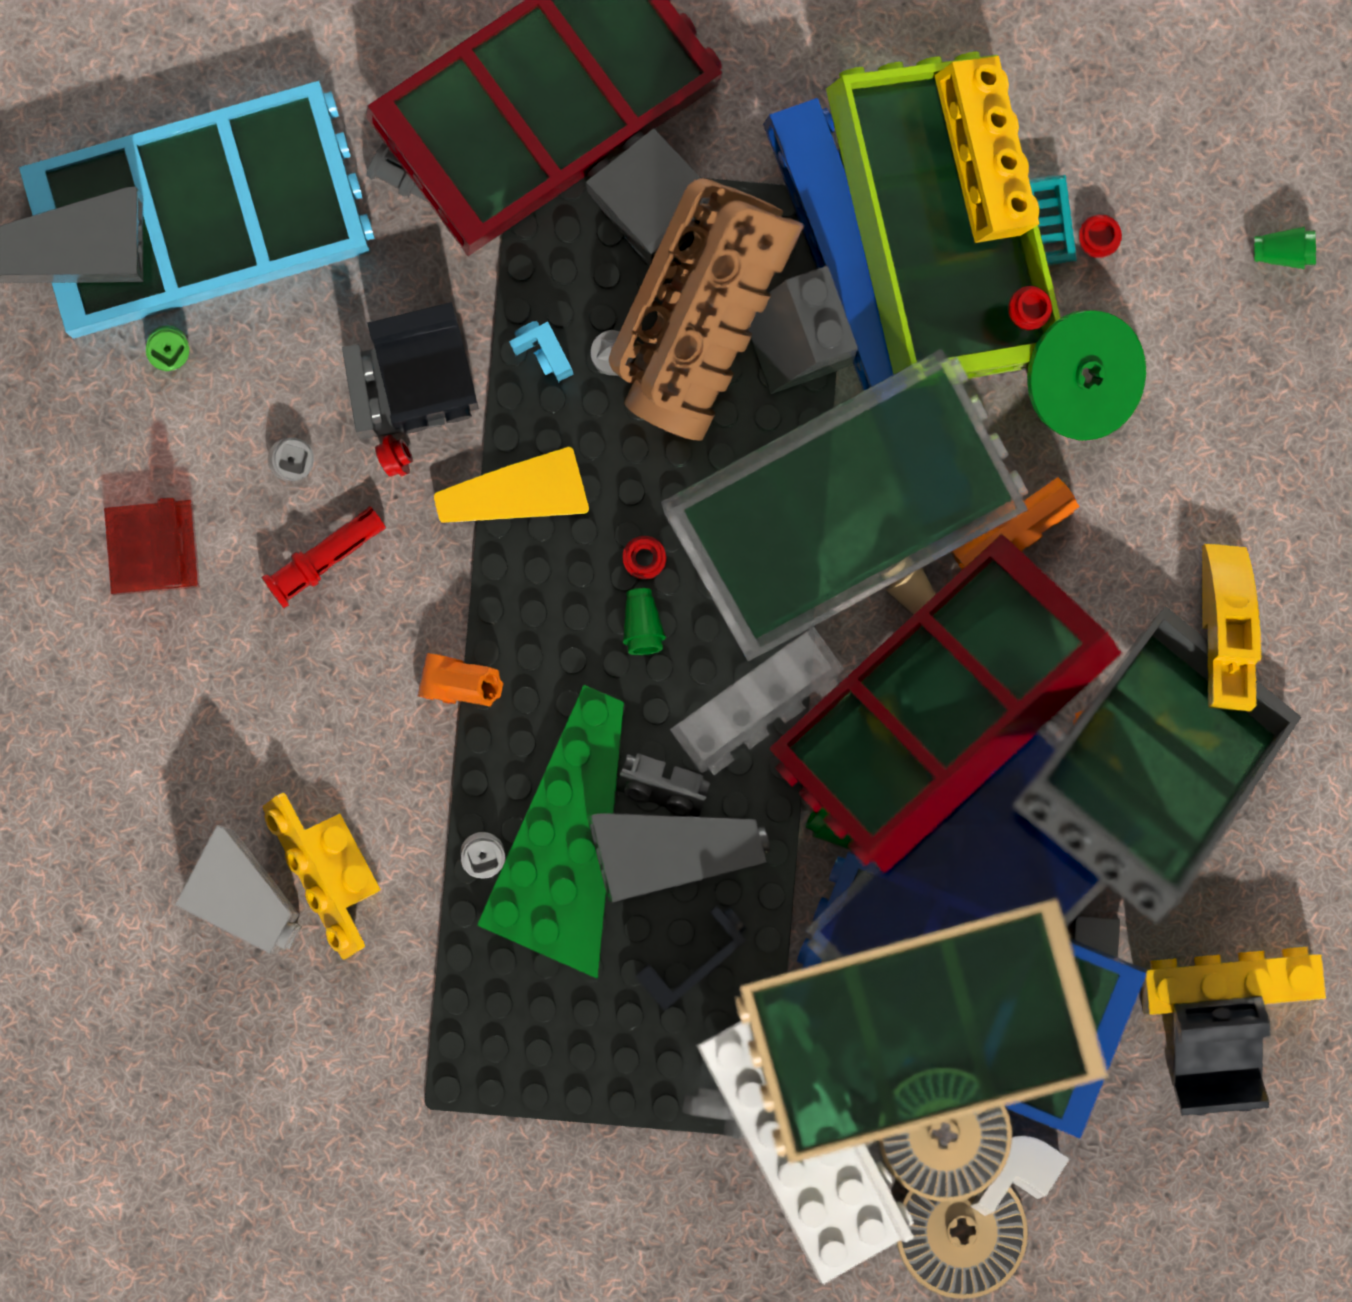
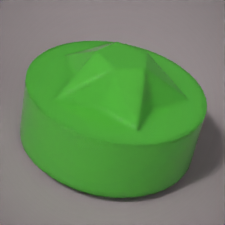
M169 325L154 329L146 340V355L149 362L155 368L163 371H173L180 368L189 356V342L186 335L180 329Z

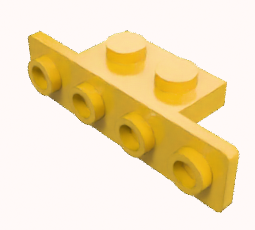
M283 792L263 805L266 825L271 833L278 837L285 850V859L288 867L293 873L298 875L306 890L305 896L308 905L314 912L318 913L325 926L328 943L345 960L365 948V944L346 908L376 894L381 889L340 813L304 830L286 794Z

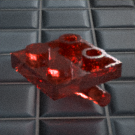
M175 498L157 499V503L104 508L112 595L200 588L192 500L175 501Z

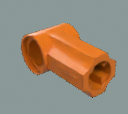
M427 653L417 696L430 700L438 699L449 704H456V701L491 707L492 703L501 697L503 682L500 680L499 670L466 664L459 659Z

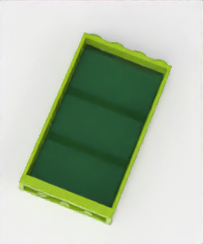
M978 51L958 55L953 61L942 62V58L936 56L920 60L916 63V66L904 67L903 62H892L882 65L878 68V71L865 72L864 67H854L840 72L839 79L826 88L897 391L1028 369L1030 357L1039 338L1049 326L1061 318L1039 226L1034 227L1021 236L978 243L974 242L934 75L952 62L994 57L997 55L980 57ZM1025 286H1035L1042 289L1049 296L1052 304V313L1048 322L1035 330H1025L1018 327L1010 318L1008 311L1011 296L1018 289Z

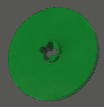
M1097 310L1072 312L1049 326L1033 349L1027 373L1030 401L1040 420L1049 429L1061 436L1084 441L1105 437L1119 429L1136 410L1146 382V359L1137 335L1120 318ZM1084 368H1088L1090 375L1093 376L1090 383L1085 382L1086 378L1081 375Z

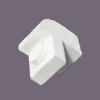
M1028 1136L1012 1137L1010 1154L1002 1172L990 1186L976 1194L970 1206L984 1216L992 1214L1012 1182L1036 1199L1045 1197L1066 1166L1069 1158L1037 1138Z

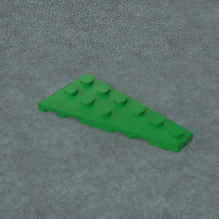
M583 685L477 926L598 979L606 891L587 816L599 813H614L624 702Z

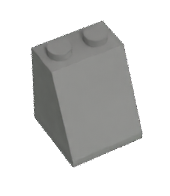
M217 825L175 905L269 954L280 953L282 949L285 950L286 948L290 950L302 926L296 923L300 915L237 833L229 828Z

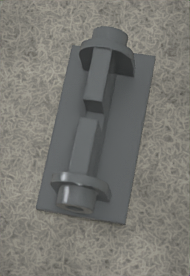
M637 753L636 757L627 755L620 773L617 791L623 792L628 798L637 802L650 801L664 806L669 812L678 816H700L711 783L703 780L704 775L675 766L669 780L662 777L666 766L665 762Z

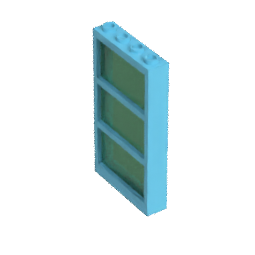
M316 81L19 167L32 216L126 187H137L143 195V282L52 283L65 332L74 339L370 253L367 241L375 237L368 214L359 215L355 200L363 198L356 173L348 175L343 159L349 158L351 155L344 132L336 134L331 118L338 117L339 114L332 91L324 93L320 82Z

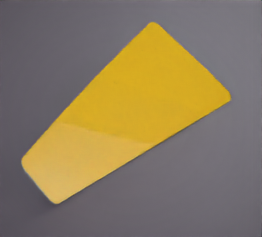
M571 447L506 466L434 494L438 517L442 523L586 514L589 511L577 461Z

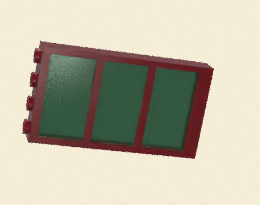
M524 0L367 105L368 121L467 256H470L586 177L589 171L599 162L606 158L610 160L624 151L622 149L623 144L633 135L640 131L646 135L653 128L656 129L719 85L723 74L720 70L722 69V64L719 57L710 47L704 48L695 36L697 30L691 19L685 13L679 15L671 4V0Z
M1001 534L769 748L780 760V763L774 768L792 787L798 781L805 787L798 794L816 813L822 807L829 813L823 821L840 839L848 834L854 840L848 847L865 866L873 860L886 873L1123 653L1110 634Z

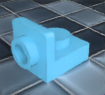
M534 321L514 332L516 338L509 341L515 355L539 344L541 349L535 351L534 354L545 375L553 372L559 382L574 374L548 322L539 325L537 321Z

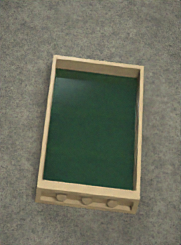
M1057 899L741 986L743 996L736 998L741 1021L743 1024L750 1022L755 1040L748 1042L753 1065L755 1068L762 1066L767 1084L761 1085L760 1090L766 1111H775L779 1128L772 1130L775 1146L779 1156L787 1155L789 1164L1108 1077Z

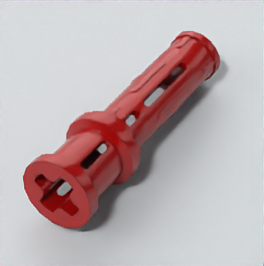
M369 506L314 548H311L304 554L302 552H295L291 555L292 561L271 576L265 574L261 579L282 608L285 609L289 606L291 598L309 585L312 587L317 586L321 580L320 575L361 547L369 539L384 531L386 526L373 508Z

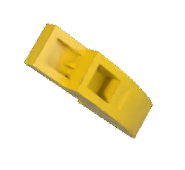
M1204 543L1202 546V629H1208V708L1252 711L1256 707V663L1261 660V633L1258 598L1251 560L1247 547Z

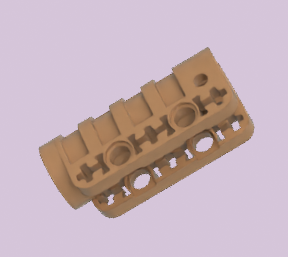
M700 178L688 185L610 352L609 365L612 371L627 382L632 383L624 401V405L630 411L649 423L678 436L696 441L704 439L715 416V411L712 409L713 403L719 391L725 392L734 375L730 367L737 352H745L752 337V333L748 330L756 312L764 311L771 297V294L767 291L775 272L783 271L804 224L792 219L782 218L783 210L752 195L715 181ZM703 197H710V201L708 202V204L700 205V201ZM692 217L696 218L697 220L701 219L700 224L697 225L696 223L691 221ZM693 231L695 238L692 245L687 250L679 251L678 244L681 237L686 232ZM675 257L682 262L681 265L676 262L672 263L673 258ZM673 277L671 284L662 285L665 278L672 279ZM655 297L661 301L664 299L663 304L661 305L654 300ZM652 311H657L658 318L655 325L651 329L643 331L641 324L644 317ZM637 337H639L640 339L645 341V343L642 344L639 341L635 342V340ZM637 356L634 363L629 362L626 364L628 358H635Z

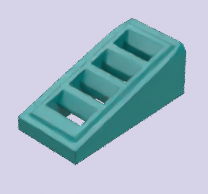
M1058 174L1029 179L1033 196L1034 192L1054 189L1055 193L1054 198L1037 200L1039 209L1056 206L1058 209V215L1039 217L1040 224L1038 226L1060 224L1062 231L1041 235L1042 243L1063 241L1065 248L1045 252L1047 264L1053 265L1077 261L1066 175Z

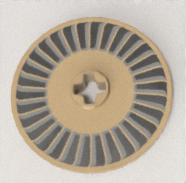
M937 1067L920 1071L904 1080L892 1092L900 1120L983 1098L977 1075L951 1067ZM1003 1105L879 1139V1146L887 1168L906 1189L918 1196L934 1201H959L982 1192L1000 1175L1008 1160L1012 1146V1125L1008 1110ZM883 1110L880 1116L879 1126L887 1124ZM943 1123L950 1124V1131L957 1133V1139H951L947 1146L941 1145L940 1137L933 1135V1130H940Z
M1010 1187L995 1211L986 1216L970 1206L976 1195L959 1201L942 1202L926 1199L908 1191L902 1203L913 1220V1224L908 1227L913 1235V1239L906 1243L903 1241L896 1243L900 1257L910 1274L928 1290L945 1297L957 1299L980 1297L995 1291L1006 1283L1015 1273L1023 1259L1028 1237L1025 1212L1020 1200ZM957 1219H963L965 1226H972L973 1235L966 1237V1244L964 1245L960 1244L958 1237H951L950 1229L957 1227Z

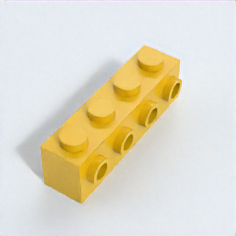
M999 56L952 62L934 76L974 242L1021 236L1040 224L1038 219L1039 205L1037 199L1032 194L1028 178L1029 164L1026 156L1022 153L1018 137L1019 123L1016 114L1012 111L1009 100L1007 74L1002 70Z
M1308 946L1283 948L1281 949L1282 957L1265 959L1264 950L1238 953V961L1221 963L1220 954L1194 957L1195 965L1177 967V958L1150 961L1151 969L1147 970V975L1141 987L1143 1014L1174 1013V1004L1258 996H1262L1264 1004L1326 999L1321 954L1309 955Z

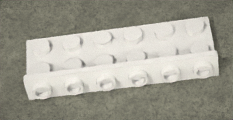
M780 999L767 1006L766 1009L804 1147L866 1130L860 1122L854 1124L847 1110L848 1107L852 1106L847 1092L839 1082L834 1084L826 1069L831 1067L830 1060L819 1043L813 1045L806 1031L810 1027V1022L802 1007L798 1003L793 1005L790 1000ZM740 1021L696 1045L820 1283L828 1282L898 1241L906 1243L913 1239V1235L908 1228L913 1224V1220L901 1201L895 1203L888 1189L889 1186L893 1185L888 1171L880 1161L874 1162L867 1149L872 1146V1142L791 1164L788 1162L787 1155H778L772 1130L779 1128L775 1111L767 1112L762 1099L760 1086L767 1084L763 1067L755 1068L750 1055L748 1042L755 1040L750 1022L743 1024Z

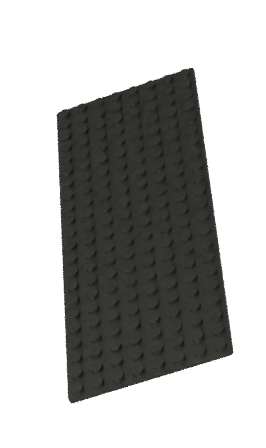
M515 162L510 165L505 208L548 179L538 164ZM558 166V167L560 168V170H562V169L565 168L566 166ZM587 175L503 232L481 475L540 455L571 447L577 461L589 511L586 514L477 521L464 662L466 664L487 666L499 670L503 689L501 697L496 699L491 707L461 702L425 1105L431 1110L743 1136L696 1045L741 1021L736 1003V998L743 996L741 986L787 974L802 800L798 793L802 790L803 785L798 781L792 787L774 768L780 763V760L769 748L809 712L837 371L771 394L750 339L745 352H737L730 367V370L734 373L727 390L725 392L719 391L713 403L712 409L715 411V416L702 441L687 439L668 432L630 411L624 405V401L632 383L627 382L619 375H606L597 370L591 359V346L599 334L609 330H621L649 267L587 192L586 181L590 179L589 175ZM704 178L759 198L783 210L782 218L799 222L787 187L784 184ZM803 230L783 271L775 272L768 286V292L785 280L817 269ZM694 238L683 245L679 251L687 250L692 245ZM675 257L672 260V263L676 262L679 265L682 263ZM673 277L672 279L665 278L662 285L671 284ZM655 297V299H654L656 302H658V303L661 304V305H662L663 302H664V299H663L662 301H661L660 299H658L657 297ZM652 311L644 317L641 324L643 331L649 330L655 325L658 318L657 311ZM534 321H537L539 325L548 322L574 374L559 382L553 372L545 375L534 354L535 351L541 349L539 344L515 355L509 341L516 338L514 332ZM637 337L635 340V342L639 341L642 344L645 343V341H643L639 337ZM638 536H651L657 539L665 549V566L661 573L654 578L647 580L635 578L624 567V548L629 541ZM646 550L640 551L636 556L637 563L642 566L649 565L653 560L652 554ZM637 588L652 589V595L666 635V639L662 641V651L647 655H632L628 653V646L623 644L627 591ZM583 685L624 702L616 788L628 754L636 757L637 753L665 762L666 766L662 777L669 780L675 766L704 775L703 780L711 783L699 817L756 820L758 828H765L770 845V852L764 853L766 863L615 902H608L606 895L598 979L477 926L501 870L490 878H475L464 870L460 857L461 846L470 835L478 832H487L495 835L501 841L506 861ZM616 790L613 814L684 817L669 812L666 807L650 801L637 802L631 800L623 792ZM715 907H718L722 912L730 907L747 927L741 932L746 941L664 1011L635 976L650 964L673 991L732 940L710 914ZM785 987L762 993L766 1007L781 999Z

